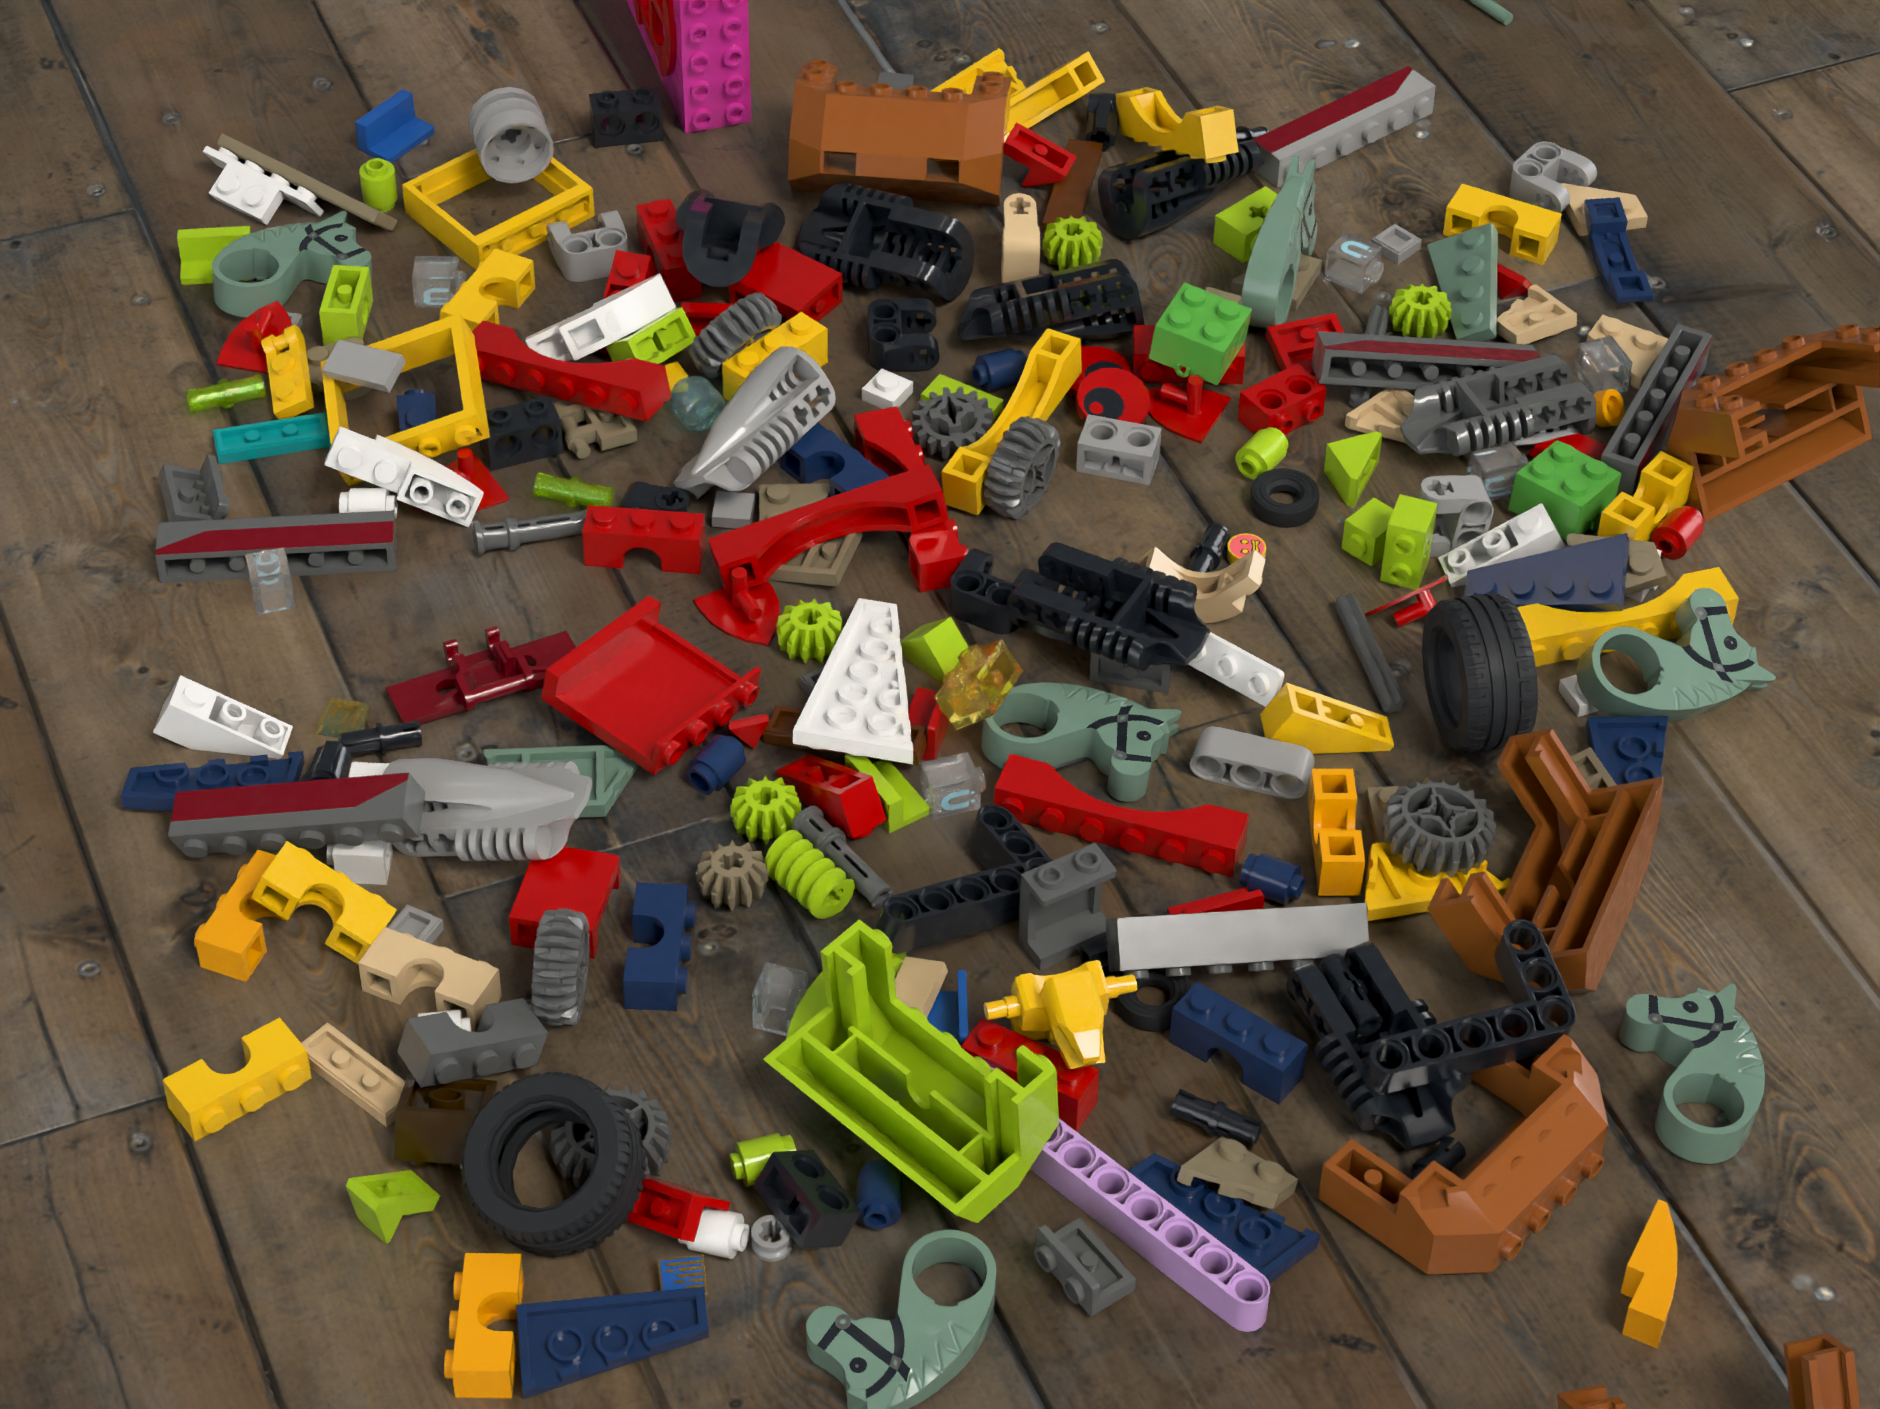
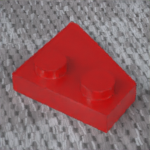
M1335 313L1267 327L1265 337L1281 371L1298 363L1311 375L1314 374L1311 362L1317 331L1345 333Z

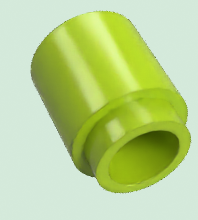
M371 159L359 169L362 199L366 205L384 213L393 209L398 198L395 167L384 159Z
M1274 427L1257 431L1236 453L1235 461L1239 471L1244 476L1255 480L1260 474L1274 469L1286 456L1288 440L1280 430Z
M779 1133L737 1142L735 1144L736 1152L729 1154L733 1177L735 1180L742 1179L746 1187L753 1186L773 1152L796 1151L792 1136L790 1134L780 1136Z

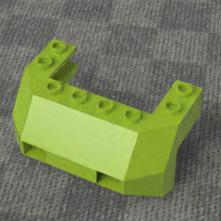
M859 919L820 951L827 1006L763 1058V1060L952 1213L979 1223L1018 1188L1059 1124L1057 1071L1047 1057L1041 1054L1036 1055L1027 1047L1021 1045L1016 1050L1017 1083L996 1067L992 1071L985 1060L978 1056L973 1057L961 1048L954 1036L945 1031L940 1032L929 1023L926 1016L916 1007L909 1008L897 998L892 943L881 930H873Z

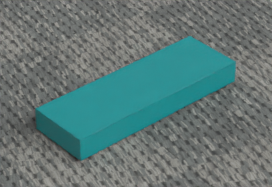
M326 412L213 430L218 464L331 447Z

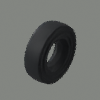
M1288 468L1268 470L1260 474L1253 482L1250 493L1251 509L1260 520L1269 525L1284 528L1300 526L1310 521L1316 514L1319 505V489L1311 477L1298 470ZM1277 492H1288L1296 495L1299 500L1295 503L1284 504L1272 500L1270 496Z
M1164 968L1149 969V978L1136 979V992L1121 994L1118 998H1114L1116 1010L1126 1023L1139 1030L1161 1032L1171 1029L1172 1008L1192 986L1187 975L1165 977ZM1157 986L1165 989L1169 993L1170 999L1162 1005H1148L1141 1002L1136 994L1143 987Z

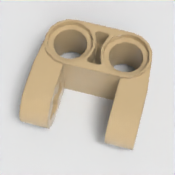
M1012 194L1004 201V227L1002 228L1001 251L1002 283L1039 275L1040 228L1037 224L1036 202L1027 194ZM1017 210L1023 211V214H1017Z

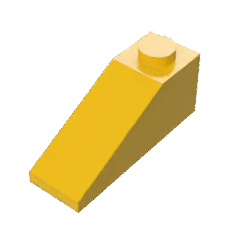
M1286 683L1260 713L1266 738L1303 746L1311 751L1312 754L1390 751L1394 747L1386 716Z

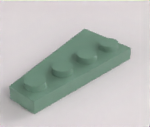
M1491 222L1427 244L1441 291L1447 293V300L1451 302L1450 308L1452 312L1450 320L1457 340L1483 342L1496 337L1498 231Z

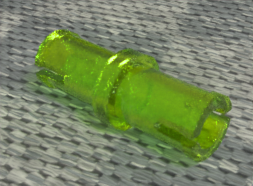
M260 374L233 381H228L226 378L220 379L218 384L186 390V399L192 414L223 406L225 409L233 408L234 403L265 398L266 396L265 385Z
M539 472L535 479L534 496L565 501L566 505L570 507H576L577 504L612 507L614 487L582 482V479L576 476L567 479Z

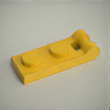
M294 324L285 328L284 333L279 336L270 335L263 338L261 344L267 358L273 411L278 419L292 418L314 408L305 339L300 328ZM289 347L288 351L282 353V350Z

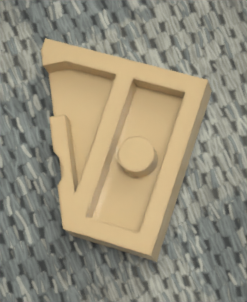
M1561 183L1570 195V203L1565 208V211L1579 236L1588 235L1584 209L1586 199L1620 197L1628 220L1626 230L1646 228L1648 216L1636 195Z
M1534 284L1528 288V297L1524 301L1517 299L1511 304V308L1508 311L1503 312L1497 318L1496 333L1510 344L1529 345L1531 342L1557 335L1564 330L1577 326V313L1537 284Z
M1602 314L1588 333L1586 346L1596 355L1603 357L1606 364L1614 371L1617 370L1612 365L1613 360L1620 369H1623L1622 361L1615 354L1616 348L1626 362V373L1631 376L1630 384L1634 388L1640 389L1668 338Z
M1386 388L1346 414L1345 426L1364 433L1377 431L1382 433L1384 438L1406 443L1400 431V426L1413 410L1414 395L1405 389Z

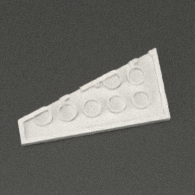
M858 598L793 729V744L808 746L812 749L844 752L853 756H867L913 764V743L911 742V726L908 716V699L902 663V646H900L897 604Z

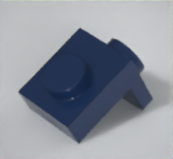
M413 389L404 392V395L396 396L400 432L437 419L434 392L426 393V390Z

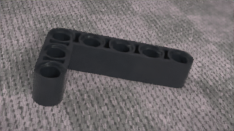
M984 805L977 812L969 839V849L986 870L886 898L881 907L876 929L881 930L889 938L893 946L892 953H904L1019 921L1021 874L1053 860L1009 810L1000 805Z
M1518 919L1511 921L1504 928L1494 954L1495 962L1514 1005L1376 1040L1371 1046L1362 1071L1363 1081L1367 1087L1378 1093H1391L1544 1054L1563 1034L1569 1036L1577 1016L1575 1007L1540 929L1528 920ZM1512 944L1520 945L1525 950L1516 949ZM1528 982L1537 983L1541 988H1535ZM1545 1020L1553 1021L1559 1027L1550 1026ZM1503 1030L1512 1031L1518 1037L1508 1036ZM1462 1041H1470L1477 1048L1468 1047ZM1420 1051L1430 1052L1435 1058H1427ZM1378 1062H1387L1394 1067V1069L1384 1068Z

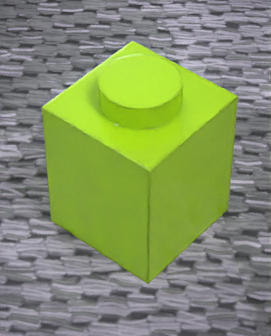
M1373 497L1349 516L1344 523L1342 549L1371 567L1380 561L1384 555L1387 525L1393 508Z

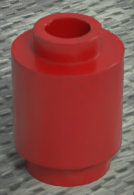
M1691 506L1673 509L1652 533L1651 540L1654 542L1656 549L1661 550V555L1668 559L1682 558L1702 535L1704 526L1703 516L1697 509Z

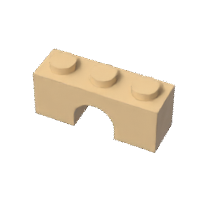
M386 927L383 928L358 962L362 991L401 1005L406 996L414 989L425 986L435 987L437 1012L461 1010V1018L470 1017L471 1032H477L485 1005L498 1003L502 998L498 968L491 966L485 961H476L454 953L447 947H438L424 942L409 933H400Z

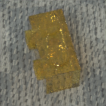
M1002 639L982 647L975 644L966 648L959 654V662L955 668L943 677L944 684L934 698L943 714L948 717L956 730L994 716L1022 674V668Z

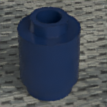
M1012 348L978 356L975 360V365L971 369L973 381L984 392L1015 386L1022 375L1027 357L1023 351H1015Z
M716 735L691 760L689 764L690 769L686 773L688 781L696 790L706 795H710L714 790L720 791L745 765L744 747L732 736Z
M1251 853L1243 865L1239 883L1247 887L1248 892L1261 890L1266 899L1287 906L1292 899L1297 901L1300 898L1305 886L1306 877L1301 875V866L1265 853H1261L1259 856Z
M878 1159L867 1162L857 1176L855 1204L861 1211L858 1221L873 1229L889 1227L895 1224L901 1215L902 1177L897 1167L887 1160Z

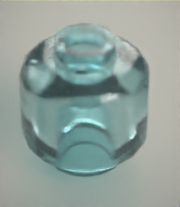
M691 376L679 380L674 385L671 397L669 398V408L686 429L693 432L711 428L714 420L725 407L721 394L708 379L701 376Z

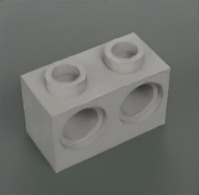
M1088 414L1077 443L1076 472L1150 485L1160 457L1162 428Z

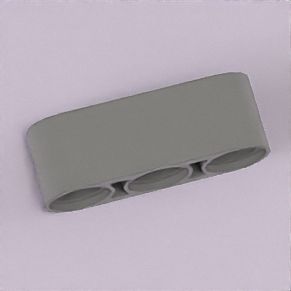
M1211 726L1201 731L1190 761V769L1197 777L1206 781L1284 799H1298L1306 791L1311 771L1315 764V758L1311 751L1300 745Z

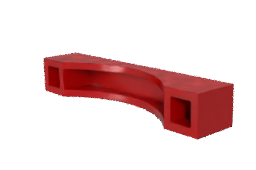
M482 321L472 331L475 338L480 376L483 380L646 422L671 397L664 365L636 358L604 363H574L556 360L541 355L527 347L517 337L512 327Z
M898 406L854 414V444L861 455L874 466L884 470L889 477L924 466V455L921 445L914 444L911 423L909 420L903 419ZM953 518L913 532L909 537L908 567L919 593L950 587L952 575L969 553L965 544L960 545L958 541V529Z
M929 464L716 535L708 538L716 570L727 595L732 594L731 571L736 567H743L747 570L748 588L765 583L780 566L784 565L791 558L830 539L867 531L895 530L913 533L948 521L949 518L943 491Z
M1011 753L994 787V805H1000L1009 810L1020 823L1232 878L1247 840L1249 814L1211 804L1167 812L1141 811L1119 807L1080 791L1061 777L1049 763Z

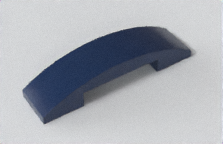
M1620 197L1586 199L1584 209L1591 250L1597 271L1607 293L1616 303L1652 301L1653 293L1645 270L1639 271L1626 234L1628 220Z

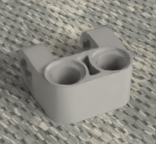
M1547 141L1537 142L1514 162L1509 187V198L1561 213L1570 203L1568 190L1561 183L1588 187L1597 177L1596 167L1588 158L1562 148L1555 143Z
M617 210L598 214L599 229L571 234L566 221L547 224L546 231L550 250L565 279L573 282H583L607 277L610 274L616 250L628 252L627 233Z
M1445 475L1427 477L1422 481L1418 499L1438 503L1436 514H1443L1442 518L1435 519L1430 557L1442 556L1489 531L1494 508L1480 477L1476 475Z

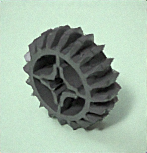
M761 292L749 294L744 299H739L734 305H730L728 309L711 321L706 328L701 330L700 335L694 338V342L689 349V356L693 359L694 365L707 377L716 378L722 376L723 362L780 326L782 315L778 312L777 306Z
M1021 416L1017 421L1010 424L1009 430L1003 432L1002 440L997 443L996 451L991 455L992 460L987 468L988 476L984 481L986 486L984 490L986 505L992 510L997 511L999 515L1018 520L1023 515H1028L1030 509L1035 508L1044 493L1048 492V485L1053 480L1052 476L1057 468L1056 462L1060 455L1058 450L1060 446L1059 434L1054 429V426L1047 424L1046 421L1039 418L1034 419L1029 416Z
M1426 777L1421 784L1411 780L1408 786H1399L1394 795H1391L1390 800L1387 801L1381 830L1384 834V843L1391 846V854L1402 855L1403 865L1413 863L1417 866L1418 872L1422 869L1431 870L1434 877L1439 872H1445L1452 878L1457 871L1467 875L1471 868H1479L1484 859H1487L1494 844L1496 823L1493 819L1494 812L1486 808V800L1475 799L1474 790L1464 791L1460 789L1459 783L1454 786L1448 785L1443 778L1439 783H1433Z
M565 908L546 910L539 921L533 956L532 1002L533 1012L541 1023H548L549 1026L564 1027L565 1025H576L583 1014L585 995L587 993V980L589 978L590 934L588 933V919L582 912Z
M609 1083L605 1092L629 1114L632 1121L638 1127L637 1130L640 1132L641 1137L645 1136L642 1141L645 1147L643 1151L646 1152V1159L644 1160L646 1163L645 1177H650V1175L660 1176L663 1163H668L670 1144H672V1130H669V1118L666 1115V1111H661V1106L658 1104L657 1099L648 1100L644 1090L632 1094L628 1084L621 1091H617ZM570 1121L552 1124L549 1141L550 1149L553 1150V1162L556 1168L560 1169L564 1181L573 1180L574 1185L579 1190L590 1176L595 1159L593 1134L585 1124ZM585 1134V1140L577 1144L579 1139Z

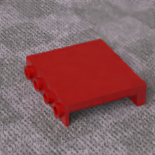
M647 596L548 667L545 672L541 699L651 774L656 775L667 765L672 766L677 763L682 754L693 745L699 746L715 728L725 726L741 708H747L754 703L760 692L758 682L761 668L756 666L743 677L739 676L660 624L658 618L661 603L651 596Z

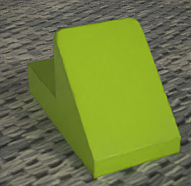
M412 1170L352 1177L346 1183V1188L358 1219L385 1244L391 1241L403 1215L433 1211L440 1198V1195Z

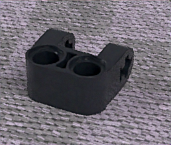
M883 298L872 301L868 305L867 338L870 366L878 371L881 369L887 371H924L937 365L940 358L938 341L934 336L927 334L936 327L937 323L936 308L930 300L925 298ZM917 314H924L923 318L916 319ZM920 350H926V354H919Z
M973 548L962 560L950 579V612L955 618L1000 635L1012 633L1019 626L1013 624L1010 619L1007 598L1020 582L1027 581L1036 584L1040 574L1035 570L1024 568L1013 583L991 576L994 556Z

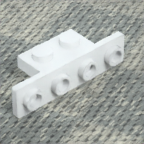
M206 146L202 151L217 166L223 168L209 194L214 199L268 225L283 199L319 217L324 212L315 203L317 197L309 190L301 186L295 190L281 176L272 173L269 177L255 163L246 160L243 164L238 161L239 158L223 147H220L219 151Z
M1211 632L1202 651L1188 663V665L1265 707L1281 690L1284 679V672Z

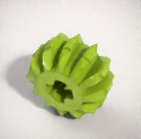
M1071 214L1068 219L1056 217L1055 223L1047 224L1044 238L1042 239L1043 256L1048 258L1049 265H1058L1059 270L1098 262L1101 249L1103 248V237L1101 236V231L1097 229L1096 222H1087L1085 216L1079 219L1073 218Z
M1423 283L1416 287L1407 284L1405 289H1397L1392 298V304L1389 306L1390 322L1393 324V331L1403 332V337L1412 336L1434 339L1435 335L1444 334L1452 312L1450 308L1451 302L1447 300V293L1438 292L1437 286L1425 287Z
M815 598L810 603H804L798 599L796 606H785L784 612L778 616L776 623L780 650L787 652L790 660L801 657L805 664L809 659H816L822 663L825 655L830 656L843 630L840 611L833 610L830 602L818 604Z
M764 775L762 781L757 782L748 778L746 786L736 787V792L730 805V815L733 817L737 834H746L749 842H753L758 838L763 839L766 846L770 839H777L783 833L791 830L793 820L801 812V803L797 797L795 787L793 785L785 786L782 777L775 781H769L766 775Z

